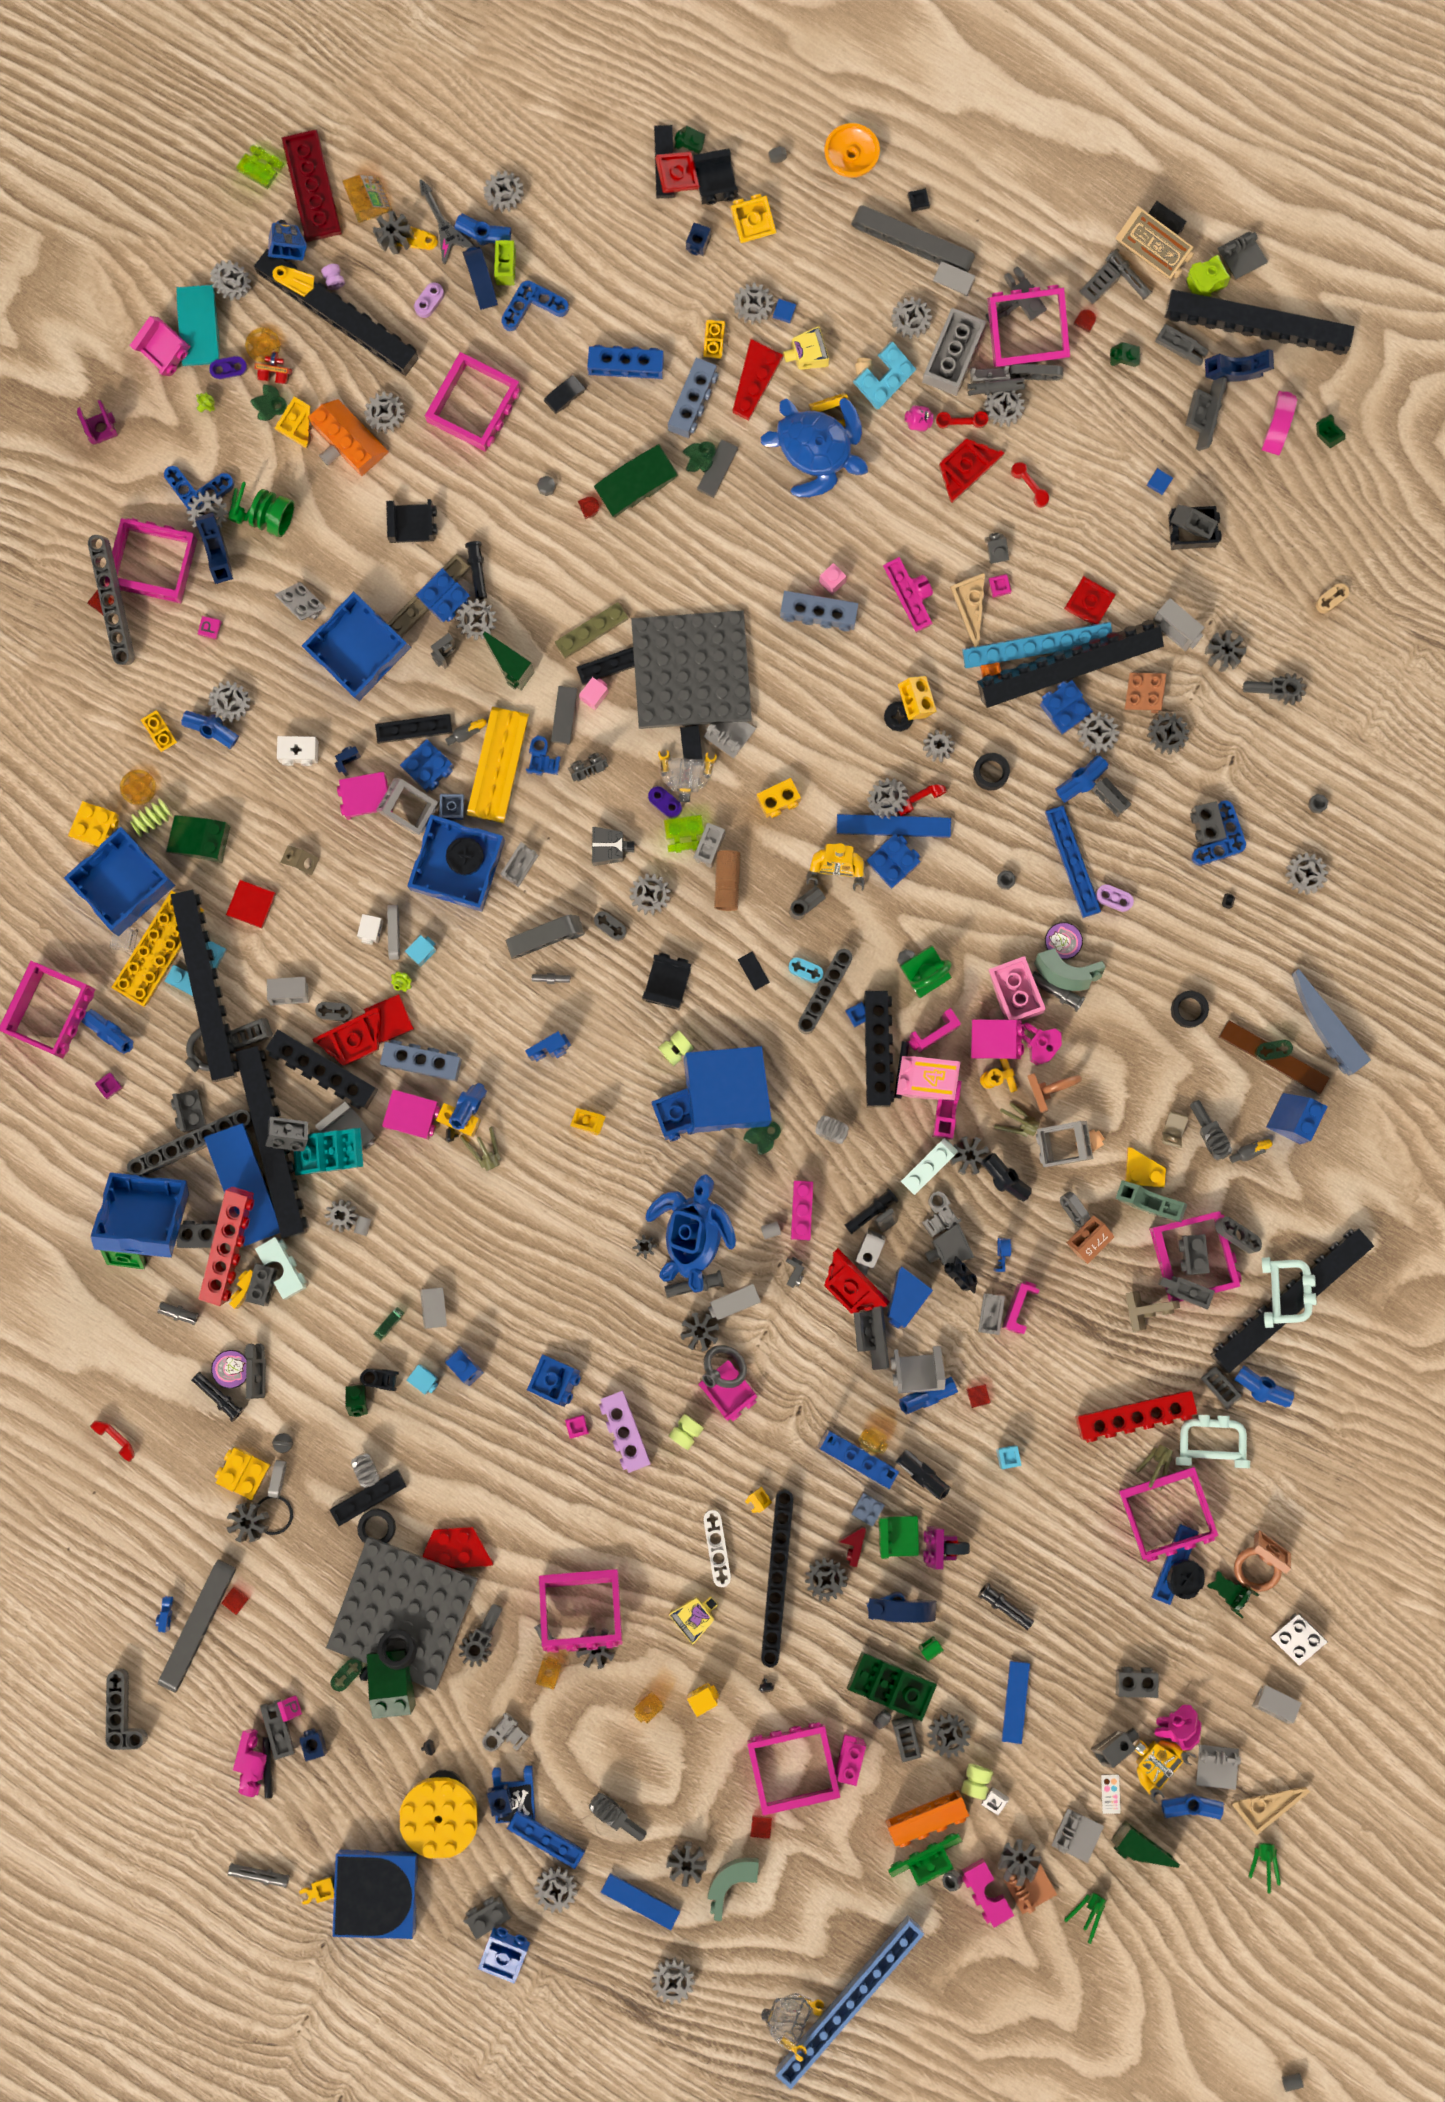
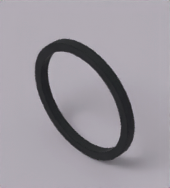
M267 1496L261 1499L258 1504L261 1505L262 1502L273 1497ZM279 1496V1498L277 1499L282 1500L288 1506L290 1511L289 1522L282 1530L277 1532L267 1531L265 1532V1534L277 1535L283 1533L289 1528V1526L292 1523V1507L290 1503L281 1496Z

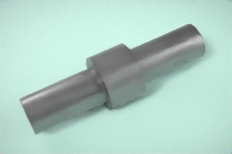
M547 973V975L532 974V982H547V984H555V982L570 983V975H555V973Z

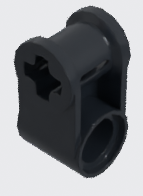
M366 1369L361 1373L360 1380L363 1385L368 1387L396 1391V1377L399 1375V1371ZM367 1372H372L375 1375V1380L372 1383H368L365 1380Z

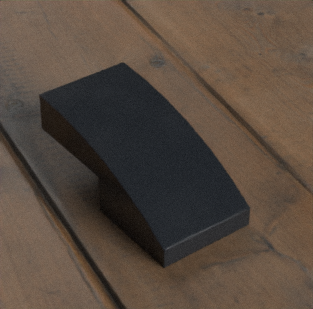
M573 375L545 397L544 402L557 414L568 407L573 399L583 394L586 388Z
M699 725L680 727L684 767H686V759L693 760L692 766L703 765Z

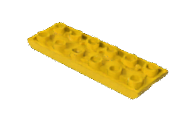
M492 706L467 816L505 823L529 714Z
M172 890L111 987L143 1007L148 1004L182 949L170 895L175 894Z

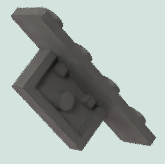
M1225 377L1218 378L1212 382L1210 394L1200 389L1194 390L1185 425L1200 432L1196 445V450L1198 451L1209 448L1213 441L1212 436L1217 425V416L1222 405L1223 393L1226 389L1227 378Z
M874 1307L866 1312L854 1313L857 1352L871 1351L873 1370L889 1369L883 1307Z

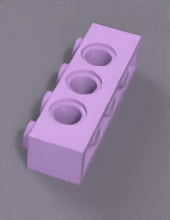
M622 1390L602 1398V1403L599 1404L602 1415L606 1414L609 1420L606 1422L609 1433L613 1432L616 1440H613L616 1451H620L623 1457L620 1459L623 1470L627 1469L628 1473L650 1465V1459L624 1391ZM619 1408L622 1411L620 1419L612 1417L613 1409ZM620 1427H627L629 1429L628 1437L623 1438L619 1435ZM628 1445L636 1447L637 1452L634 1456L626 1454L625 1450Z

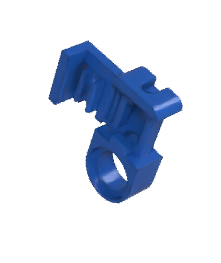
M536 736L531 741L529 754H532L529 769L526 768V772L528 774L535 773L539 776L543 775V771L544 773L558 775L561 757L557 756L555 759H550L547 756L548 743L542 736ZM536 741H543L545 747L542 750H536L534 744Z
M997 1239V1255L1001 1257V1259H998V1262H1001L998 1266H1001V1268H994L995 1272H1005V1257H1011V1239Z

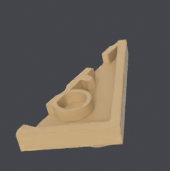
M984 573L950 586L973 647L979 646Z
M1304 1786L1233 1801L1231 1805L1257 1836L1310 1791Z

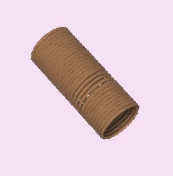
M731 850L717 852L714 908L717 910L735 911L739 907L740 852Z

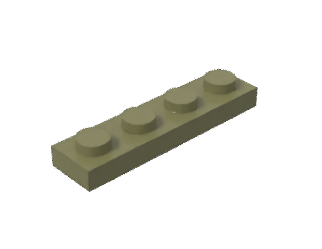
M617 602L556 640L555 644L566 659L627 621L628 616Z

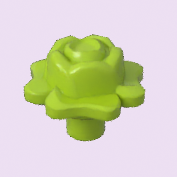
M208 393L196 395L197 402L199 403L197 410L202 413L204 410L215 411V401Z
M397 971L391 975V984L394 985L395 990L406 992L412 988V979L406 973Z

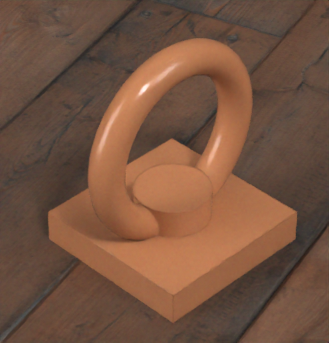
M1035 1073L1027 1076L1041 1114L1048 1112L1045 1100L1051 1098L1050 1094L1074 1086L1082 1081L1080 1075H1075L1046 1086L1045 1082L1038 1084Z
M1259 1530L1254 1535V1547L1243 1550L1236 1558L1234 1563L1235 1576L1244 1587L1249 1586L1256 1592L1267 1591L1279 1582L1282 1572L1287 1574L1291 1569V1553ZM1251 1555H1259L1266 1564L1274 1566L1272 1578L1261 1584L1247 1580L1242 1572V1565L1245 1559Z

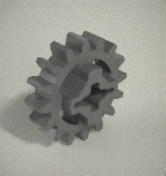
M1167 712L1164 718L1160 714L1157 720H1152L1151 723L1153 725L1148 727V730L1152 732L1148 733L1147 737L1152 738L1149 744L1156 745L1154 750L1160 748L1161 754L1167 750L1168 755H1170L1172 750L1177 753L1179 747L1183 748L1185 746L1184 742H1187L1189 739L1185 735L1190 731L1185 729L1187 723H1181L1182 717L1176 719L1175 713L1172 717H1169ZM1168 722L1165 726L1160 725L1161 723ZM1169 727H1170V730H1169V731H1170V735H1171V736L1167 739V732H1166V731H1167V730L1169 729ZM1172 741H1178L1176 744L1169 745V743Z
M823 1557L822 1563L815 1560L816 1566L809 1565L811 1572L805 1573L809 1576L805 1583H810L807 1590H813V1597L818 1594L820 1601L823 1597H826L828 1602L830 1601V1596L837 1599L836 1593L843 1594L841 1587H847L843 1580L848 1578L842 1575L845 1569H839L840 1562L833 1564V1558L826 1562L825 1557ZM823 1566L831 1567L829 1568V1570L825 1571L819 1569ZM837 1572L839 1574L838 1584L834 1581V1576ZM814 1575L818 1577V1583L816 1584V1586H814L813 1584ZM823 1575L825 1577L830 1575L829 1579L831 1582L822 1584L823 1579L821 1577ZM826 1588H831L833 1590L827 1593L821 1592Z
M947 1713V1718H944L940 1714V1720L938 1721L934 1718L935 1725H929V1729L932 1730V1732L927 1733V1736L932 1738L928 1741L929 1745L935 1744L933 1751L940 1750L939 1755L941 1757L944 1753L947 1754L948 1758L951 1757V1753L958 1757L957 1751L960 1750L964 1753L963 1746H969V1743L966 1741V1739L971 1738V1735L966 1733L969 1727H963L965 1720L958 1721V1715L951 1718V1714ZM949 1722L947 1726L940 1727L942 1724ZM957 1726L962 1731V1737L956 1733ZM951 1731L953 1738L949 1737L948 1740H946L944 1734H949V1732ZM936 1734L942 1739L941 1745L936 1741ZM958 1744L954 1748H949L950 1745Z

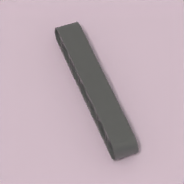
M859 206L851 223L855 229L938 265L942 261L965 272H969L975 259V255L967 249L866 206Z
M92 535L88 539V548L112 657L116 664L130 665L134 662L135 655L110 541L105 536ZM101 539L102 546L98 549L96 541ZM102 558H105L106 565L102 568L100 561ZM106 577H109L110 584L106 587L104 580ZM110 596L114 597L113 605H110L108 602ZM115 614H117L119 618L116 624H114L112 621V618ZM119 633L123 636L120 643L116 639ZM122 652H125L127 655V659L124 662L121 660Z
M237 1110L132 1159L127 1164V1171L131 1175L146 1176L206 1148L205 1132L211 1130L213 1134L221 1131L222 1125L225 1122H229L230 1127L241 1124L239 1118L241 1115L246 1114L248 1119L244 1126L245 1129L249 1128L253 1124L251 1114L246 1110ZM193 1138L195 1144L192 1148H188L187 1141ZM175 1146L177 1153L171 1157L169 1150ZM154 1155L159 1156V1162L156 1165L152 1163ZM137 1163H140L142 1166L139 1173L134 1171V1166Z
M219 1559L216 1561L158 1680V1685L174 1693L179 1689L234 1576L235 1567Z

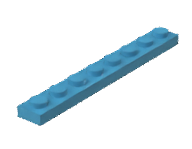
M1111 622L962 649L964 668L1068 650L1074 645H1082L1088 643L1091 639L1107 636V634L1112 632Z

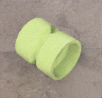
M679 1030L670 1037V1041H665L658 1047L673 1066L682 1060V1055L685 1056V1053L694 1050L693 1046ZM675 1046L678 1052L674 1053L671 1048Z
M683 1414L678 1421L679 1426L674 1427L668 1436L680 1446L689 1450L694 1443L693 1438L698 1437L704 1427L688 1415Z
M968 1764L966 1771L968 1779L963 1781L961 1792L977 1799L986 1800L988 1793L986 1784L991 1781L993 1771L979 1765Z

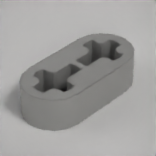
M275 1461L268 1491L269 1497L279 1498L287 1466L286 1461Z

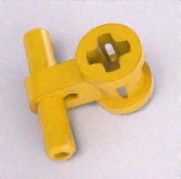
M1000 1059L1003 1071L992 1069L984 1072L980 1077V1083L984 1088L990 1089L999 1086L1006 1079L1011 1093L1018 1090L1013 1077L1015 1074L1013 1068H1010L1008 1059Z

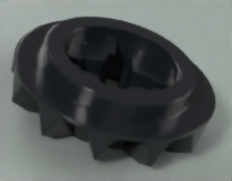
M903 702L890 704L884 712L886 726L892 731L902 732L908 730L913 724L914 720H908V717H905L907 714ZM897 710H899L901 716H904L900 724L897 719L893 718L896 716Z

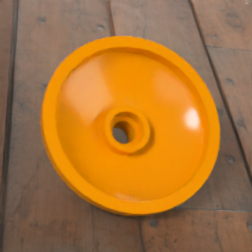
M848 123L835 128L829 134L825 142L824 154L828 165L834 172L844 177L853 178L863 176L875 167L879 159L880 146L877 137L869 128L857 123Z

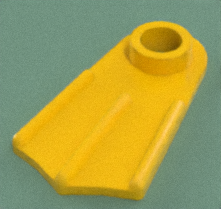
M410 226L414 233V238H406L410 245L409 248L432 250L437 246L438 240L434 234ZM430 238L432 239V242L426 243V240Z
M277 266L273 270V277L277 282L303 297L314 289V275L286 266ZM284 271V274L279 276L278 272Z

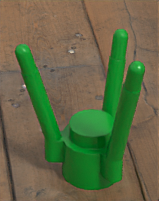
M242 482L238 497V489H234L228 513V519L237 524H242L243 521L247 522L250 509L245 513V509L240 507L246 485L245 482Z
M1259 1843V1848L1254 1850V1858L1248 1877L1250 1879L1253 1877L1258 1857L1260 1856L1261 1861H1266L1267 1893L1270 1894L1272 1860L1277 1885H1281L1277 1850L1274 1844Z
M1092 1892L1091 1896L1086 1894L1079 1905L1064 1919V1922H1068L1088 1903L1087 1908L1091 1910V1913L1083 1927L1085 1931L1088 1929L1095 1913L1097 1914L1088 1939L1089 1944L1092 1943L1102 1912L1106 1907V1900Z

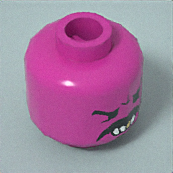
M914 405L909 411H906L904 421L907 422L910 430L924 432L932 426L933 413H931L928 407Z

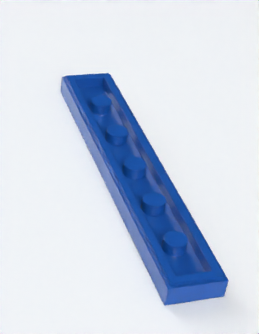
M1064 805L1045 811L1082 919L1101 913Z
M837 814L836 834L893 836L896 834L897 836L950 838L951 818L891 816L888 819L887 816H884L882 819L876 815Z

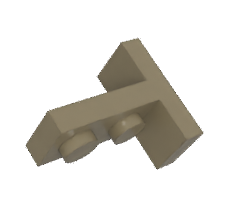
M1140 1291L1126 1293L1133 1332L1145 1330V1318L1156 1316L1155 1312L1162 1311V1314L1166 1315L1172 1314L1174 1309L1180 1308L1179 1300L1142 1306Z

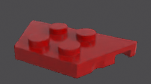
M967 438L939 463L950 502L953 503L998 462L1005 453L1001 450L988 448L989 446L984 444H977L975 441Z
M376 1007L312 1040L330 1056H333L341 1065L347 1066L379 1050L380 1008Z
M839 1248L833 1252V1260L829 1266L828 1277L824 1286L851 1314L861 1310H872L874 1307H886L890 1303Z
M474 1527L434 1529L422 1555L426 1559L450 1568L493 1566V1561L489 1557L482 1541H480Z

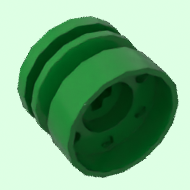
M261 489L251 505L248 518L249 525L254 528L258 527L259 530H264L267 527L269 534L282 537L292 521L295 508L294 501L284 496H279L276 499L275 493H269L268 490Z

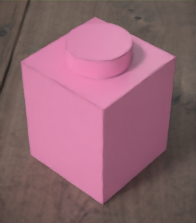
M833 563L820 575L819 583L833 595L846 583V575Z
M592 677L579 694L580 700L596 710L609 693L607 684L599 678L596 680Z

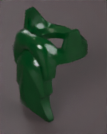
M1220 1571L1216 1572L1215 1580L1207 1585L1208 1588L1216 1590L1219 1596L1225 1599L1230 1609L1242 1619L1244 1617L1240 1613V1609L1248 1602L1250 1595L1259 1596L1249 1586L1243 1587L1239 1584H1234L1231 1580H1226Z

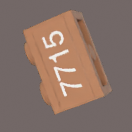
M1093 1215L1066 1243L1076 1256L1088 1264L1114 1238V1235L1102 1221Z

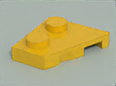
M293 397L276 424L275 430L307 448L310 406Z
M1128 1147L1125 1181L1140 1186L1165 1188L1166 1168L1135 1149Z

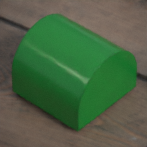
M934 1636L918 1646L928 1662L944 1651Z

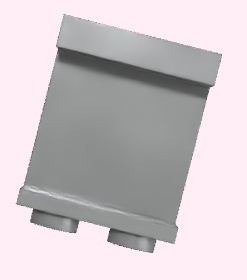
M346 1101L315 1125L322 1133L361 1128L362 1150L371 1148L375 1144L373 1141L377 1139Z
M941 1346L933 1347V1355L899 1357L898 1349L894 1350V1357L890 1359L891 1369H895L896 1373L893 1374V1385L897 1386L898 1393L945 1390V1373Z

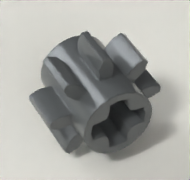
M643 1235V1240L635 1239L638 1244L632 1248L638 1249L637 1257L644 1254V1258L647 1259V1254L654 1255V1252L651 1250L657 1247V1245L650 1243L653 1240L652 1237L646 1240L645 1235ZM648 1242L649 1251L644 1250L641 1252L642 1247L640 1244Z

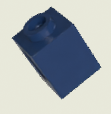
M694 222L686 240V250L693 255L704 256L711 238V228ZM701 239L702 242L696 243L694 240Z
M315 1728L303 1732L304 1735L299 1740L305 1762L323 1757L328 1753L322 1730L315 1731ZM309 1739L317 1741V1748L309 1746Z
M508 1784L488 1788L487 1796L492 1817L503 1818L508 1816L513 1809ZM501 1798L506 1804L499 1806L495 1800Z

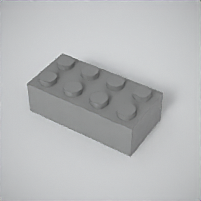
M951 308L924 372L922 383L957 396L984 332L986 321Z

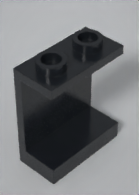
M730 148L693 155L702 205H713L719 201L730 202L738 198V187L735 184Z
M427 499L428 504L395 505L394 501H386L387 538L389 543L434 541V535L438 533L437 523H434V517H437V507L433 505L431 499Z
M664 953L654 954L653 965L642 1000L680 1010L691 971V964L683 958L674 960L670 959V955Z

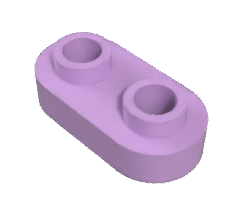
M428 284L416 300L414 309L419 317L427 318L431 316L444 298V291L440 284ZM432 290H437L436 293H431ZM422 304H426L425 308H421L420 306Z
M1102 885L1096 892V898L1099 903L1120 912H1126L1133 906L1134 900L1131 894L1111 885ZM1102 893H1108V898H1104ZM1120 900H1125L1126 905L1122 906Z

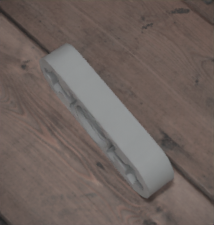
M388 905L389 960H399L398 905Z

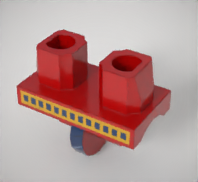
M273 352L271 357L265 356V362H270L271 365L255 363V369H258V380L269 382L270 371L276 372L275 383L287 384L288 375H292V369L277 367L278 364H284V359L278 358L277 352Z

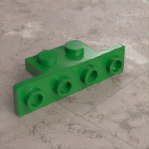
M954 1833L949 1834L944 1838V1841L928 1845L926 1847L927 1850L921 1853L914 1852L909 1855V1859L893 1863L888 1872L893 1878L910 1869L918 1887L954 1869L945 1850L961 1843L962 1839L959 1833L956 1835Z

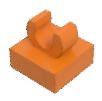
M999 662L980 666L982 678L1001 672Z

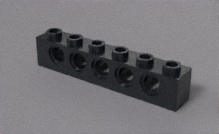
M865 991L866 1108L890 1107L891 1102H894V1091H890V1083L894 1082L893 1072H890V1064H893V1053H889V1045H893V1035L889 1034V1026H892V1015H888V1007H892V996H888V991ZM874 1007H881L883 1014L881 1016L875 1015L873 1013ZM877 1025L882 1026L884 1033L877 1035L874 1033L873 1028ZM875 1045H882L884 1052L877 1054L874 1051ZM878 1063L883 1064L885 1071L877 1073L874 1066ZM878 1082L883 1083L885 1091H876L875 1084Z
M278 1029L266 1047V1050L270 1051L269 1056L277 1061L280 1058L285 1060L287 1067L294 1071L296 1068L303 1071L301 1075L309 1080L315 1078L319 1081L317 1085L326 1090L329 1087L335 1090L334 1095L342 1100L347 1097L352 1100L350 1104L359 1110L361 1107L367 1109L378 1091L374 1086ZM287 1047H292L293 1053L290 1056L284 1055V1050ZM307 1056L309 1063L306 1066H301V1059ZM320 1066H324L326 1069L322 1076L317 1075V1069ZM336 1076H341V1084L335 1086L333 1079ZM352 1086L358 1087L356 1095H350L349 1089Z

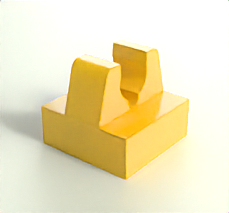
M762 1486L750 1494L745 1501L746 1504L752 1502L755 1508L751 1510L752 1513H760L772 1504Z

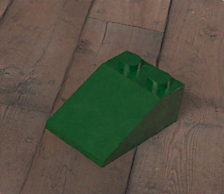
M484 631L483 636L486 645L504 675L506 683L515 690L518 688L522 691L534 674L532 663Z
M174 815L166 852L222 863L230 826L226 822L207 818Z
M406 1649L386 1651L387 1657L393 1661H400L407 1655ZM378 1652L367 1653L368 1692L372 1719L411 1715L416 1706L409 1666L399 1670L391 1669L380 1660Z
M1126 1821L1122 1823L1111 1839L1115 1845L1113 1848L1124 1859L1129 1857L1133 1861L1179 1868L1180 1866L1171 1854Z

